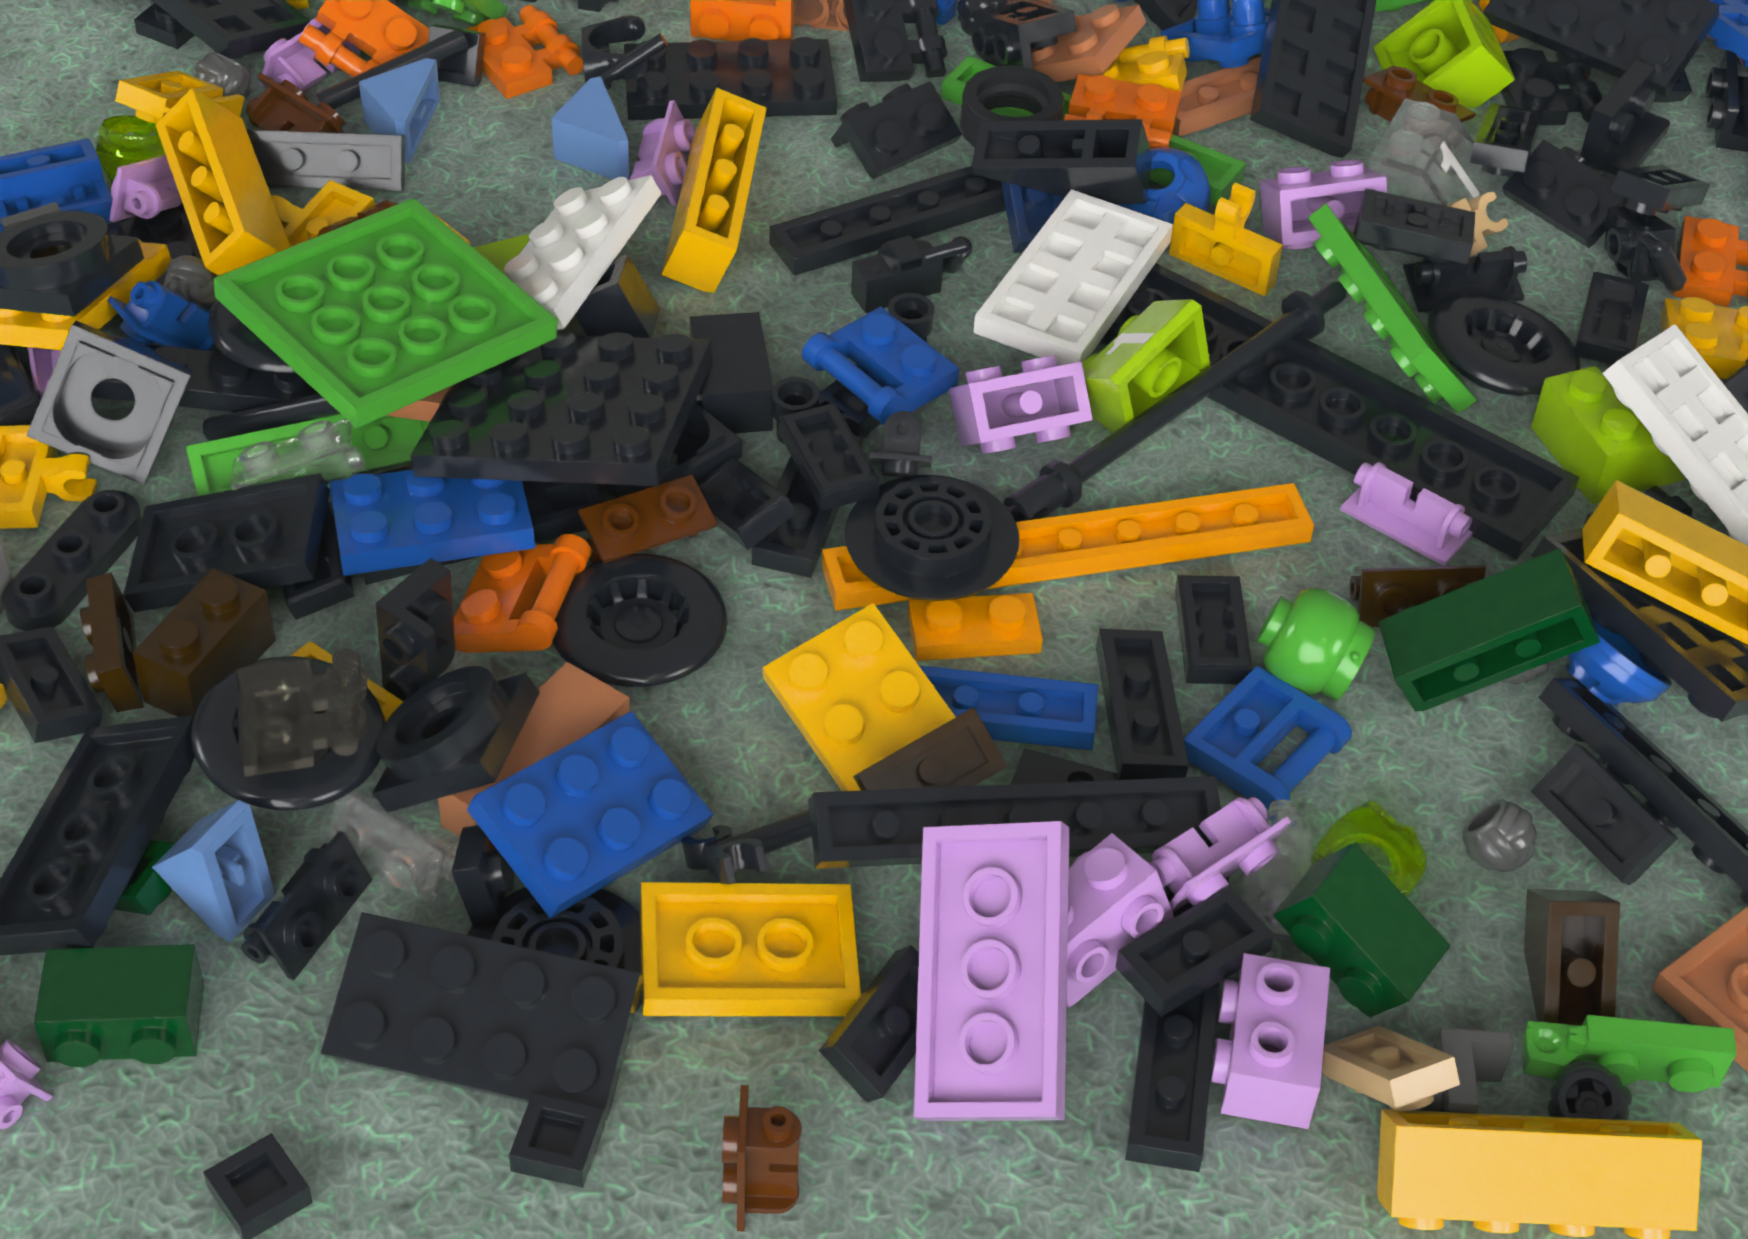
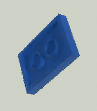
M413 469L377 475L357 474L348 479L329 481L343 576L422 565L430 558L437 562L535 548L534 530L522 481L415 477Z
M632 711L476 794L467 808L469 814L549 918L556 916L680 843L682 838L702 830L714 815Z

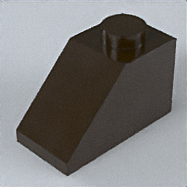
M1527 889L1524 954L1537 1022L1582 1026L1587 1015L1615 1017L1620 902L1597 891Z

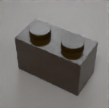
M212 568L132 652L144 702L177 717L195 716L203 697L215 683L235 669L257 661L275 642L267 591Z

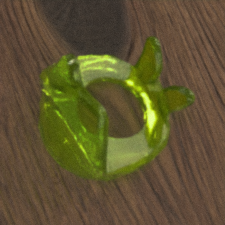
M119 115L104 119L98 127L95 151L99 157L101 167L111 183H113L117 175L118 167L166 155L155 126L156 123L144 121L135 115Z
M1371 800L1356 806L1335 822L1320 840L1312 856L1313 865L1315 862L1354 842L1372 844L1380 848L1388 856L1391 864L1388 878L1406 898L1426 871V853L1417 839L1414 828L1401 824L1381 805Z

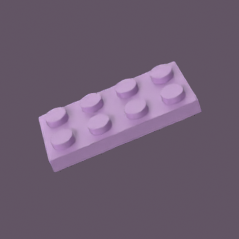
M1062 821L923 827L914 1118L923 1121L1065 1120L1069 827Z

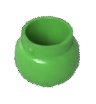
M1308 588L1301 590L1292 601L1282 596L1279 597L1267 616L1256 641L1266 646L1263 657L1266 671L1308 696H1315L1321 693L1337 702L1348 689L1372 645L1376 629L1360 621V615L1356 608L1340 595L1326 589Z

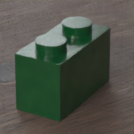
M1356 842L1315 862L1272 915L1290 934L1292 941L1302 952L1309 955L1318 966L1330 968V979L1338 986L1341 995L1350 1004L1369 1017L1409 1002L1451 946Z
M195 944L46 949L34 1018V1025L46 1061H59L71 1067H86L95 1064L98 1060L135 1059L146 1064H162L170 1061L173 1057L196 1056L204 980Z

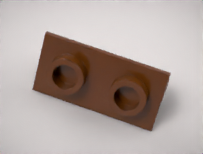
M1392 66L1363 78V82L1371 87L1365 96V103L1369 105L1370 112L1381 116L1399 128L1407 125L1410 115L1414 116L1409 133L1430 145L1435 151L1440 149L1443 141L1451 151L1459 140V133L1455 131L1456 125L1474 118L1476 114L1459 104L1458 98L1453 94L1429 87L1417 80V75L1413 71L1403 67Z
M261 72L257 75L266 90L259 98L255 97L247 104L246 114L249 116V121L252 125L261 130L288 131L290 129V131L344 133L342 126L345 124V121L332 107L324 102H319L317 106L313 105L299 88L287 80H283L279 84Z
M693 475L578 511L590 538L585 539L592 551L589 558L590 563L602 560L604 564L687 536L692 538L697 536L699 532L715 528L718 525Z
M741 1085L739 1116L724 1115L722 1163H724L722 1203L737 1204V1231L740 1232L745 1230V1213H785L791 1210L799 1199L798 1161L799 1141L802 1131L801 1122L793 1112L785 1107H748L749 1085Z

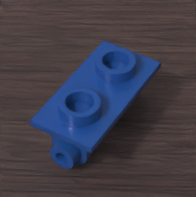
M156 281L137 283L131 291L130 301L127 304L112 296L107 300L124 319L120 325L121 329L133 340L143 344H153L155 342L161 346H175L213 351L216 347L208 330L210 310L193 301L189 303L184 296L162 286Z

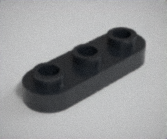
M115 490L100 491L86 498L4 589L2 602L9 623L22 631L51 626L56 627L61 624L87 595L86 579L105 574L137 538L142 521L137 500L128 493Z

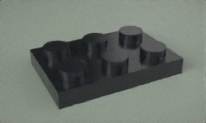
M321 473L145 506L123 594L133 612L178 605L212 568L262 589L314 580L330 493Z

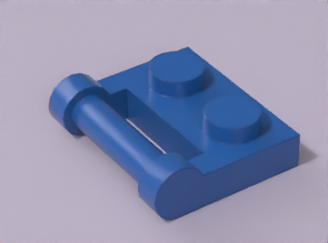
M882 307L875 309L830 335L824 332L813 335L806 342L802 350V359L816 371L825 370L866 403L868 405V413L882 425H885L887 419L892 414L898 411L911 413L949 391V388L958 386L959 368Z
M1257 665L1184 738L1187 759L1190 763L1211 776H1216V779L1242 794L1246 799L1251 797L1259 799L1267 810L1268 818L1274 819L1289 805L1290 793L1329 752L1332 754L1339 752L1350 741L1352 730L1349 723L1341 715ZM1296 726L1308 732L1309 736L1271 775L1257 767Z

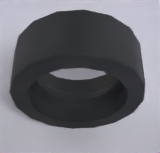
M1010 65L991 67L980 71L966 82L962 94L960 127L963 136L975 148L979 121L1062 120L1064 97L1060 86L1048 75L1032 68ZM1013 107L1024 109L1034 114L1023 117H1009L996 114L990 110Z

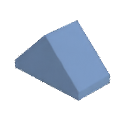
M425 58L359 81L364 123L374 134L405 135L406 163H410L440 101L436 59Z
M601 76L590 78L551 118L554 159L610 179L626 177L629 180L627 135Z
M237 800L198 820L152 866L161 878L216 935L229 942L276 895L251 807L241 800Z

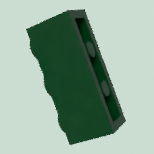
M1561 548L1538 557L1530 558L1522 564L1482 580L1468 583L1462 588L1420 605L1411 606L1400 613L1378 621L1394 679L1414 711L1431 709L1600 643L1581 586Z

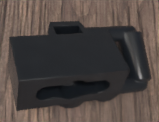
M1625 206L1608 208L1605 250L1608 252L1610 259L1615 262L1617 270L1627 279L1638 282L1658 280L1664 284L1666 289L1680 291L1684 287L1687 277L1674 253L1676 228L1655 215L1641 214Z
M910 235L887 241L882 244L876 255L852 261L851 294L863 311L869 313L879 307L887 308L890 300L899 294L917 293L929 296L941 292L942 273L957 272L971 254L972 244L967 238L962 236L954 238L952 242L934 247L924 240L914 241Z

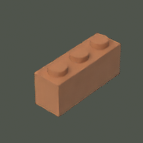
M566 662L538 689L540 694L496 781L438 798L441 826L460 837L463 827L478 825L467 811L470 802L476 794L629 713L630 697Z

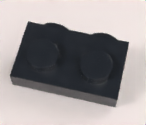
M929 81L911 89L909 84L901 85L885 95L881 103L872 107L867 102H862L850 108L840 117L842 124L831 137V141L835 147L849 142L868 175L875 179L957 142L963 134L932 82Z
M1545 140L1531 153L1525 172L1516 171L1502 187L1506 197L1587 248L1593 246L1606 231L1608 208L1624 206L1623 202L1626 198L1610 191L1616 178L1614 174L1606 172L1604 175H1601L1589 168L1583 157L1573 149L1563 147L1560 150Z

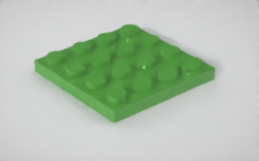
M414 198L214 278L215 298L356 428L557 338L558 319Z

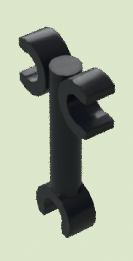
M809 809L735 836L732 835L731 827L718 825L712 827L714 837L697 840L687 836L682 838L681 842L688 868L694 870L708 869L711 873H715L717 882L729 885L736 882L734 873L736 871L752 869L759 873L768 871L765 854L811 838Z

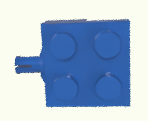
M90 138L0 156V219L57 202L61 212H89L99 215L107 223L112 222L110 221L113 198L104 180L100 160ZM0 220V233H2L4 228Z

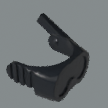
M622 16L582 28V56L585 83L590 78L601 76L606 89H610L611 82L614 80H629L643 77L648 70L647 59L668 47V43L659 33L629 53H610L609 44L635 41L642 38L646 28L643 19L639 16Z

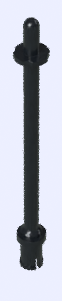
M1334 281L1311 296L1298 290L1292 292L1282 300L1281 309L1283 315L1069 464L1057 460L1050 461L1041 468L1037 479L1015 494L1006 497L1003 504L1008 508L1015 522L1045 518L1059 507H1071L1082 496V483L1295 334L1310 340L1323 332L1325 328L1324 314L1346 298L1347 290L1341 282Z

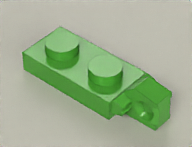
M1587 1015L1582 1026L1527 1021L1522 1034L1524 1073L1557 1080L1560 1073L1568 1065L1581 1060L1597 1062L1612 1073L1617 1074L1623 1085L1633 1083L1638 1079L1669 1082L1672 1088L1682 1092H1699L1710 1087L1719 1088L1737 1054L1734 1028Z

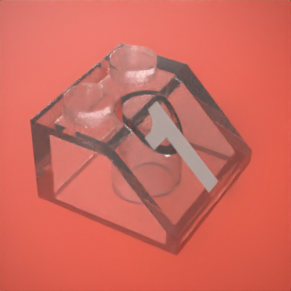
M1406 98L1373 150L1368 165L1369 169L1386 176L1387 193L1445 206L1465 197L1469 201L1471 198L1485 194L1495 177L1493 174L1484 172L1482 165L1470 163L1474 140L1455 113L1438 109L1435 105L1428 102H1416Z

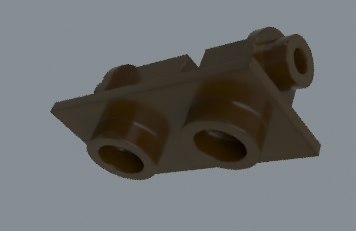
M1485 565L1361 569V576H1351L1350 596L1353 601H1359V620L1371 627H1380L1378 621L1400 613L1411 606L1420 605L1462 588L1468 583L1484 579L1486 567Z

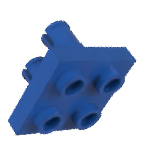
M1197 0L1198 14L1194 19L1160 31L1161 36L1166 35L1168 40L1187 37L1190 57L1186 58V61L1195 62L1209 59L1219 61L1220 67L1235 68L1248 64L1250 62L1249 57L1262 53L1270 9L1264 7L1263 0H1232V5H1229V0Z

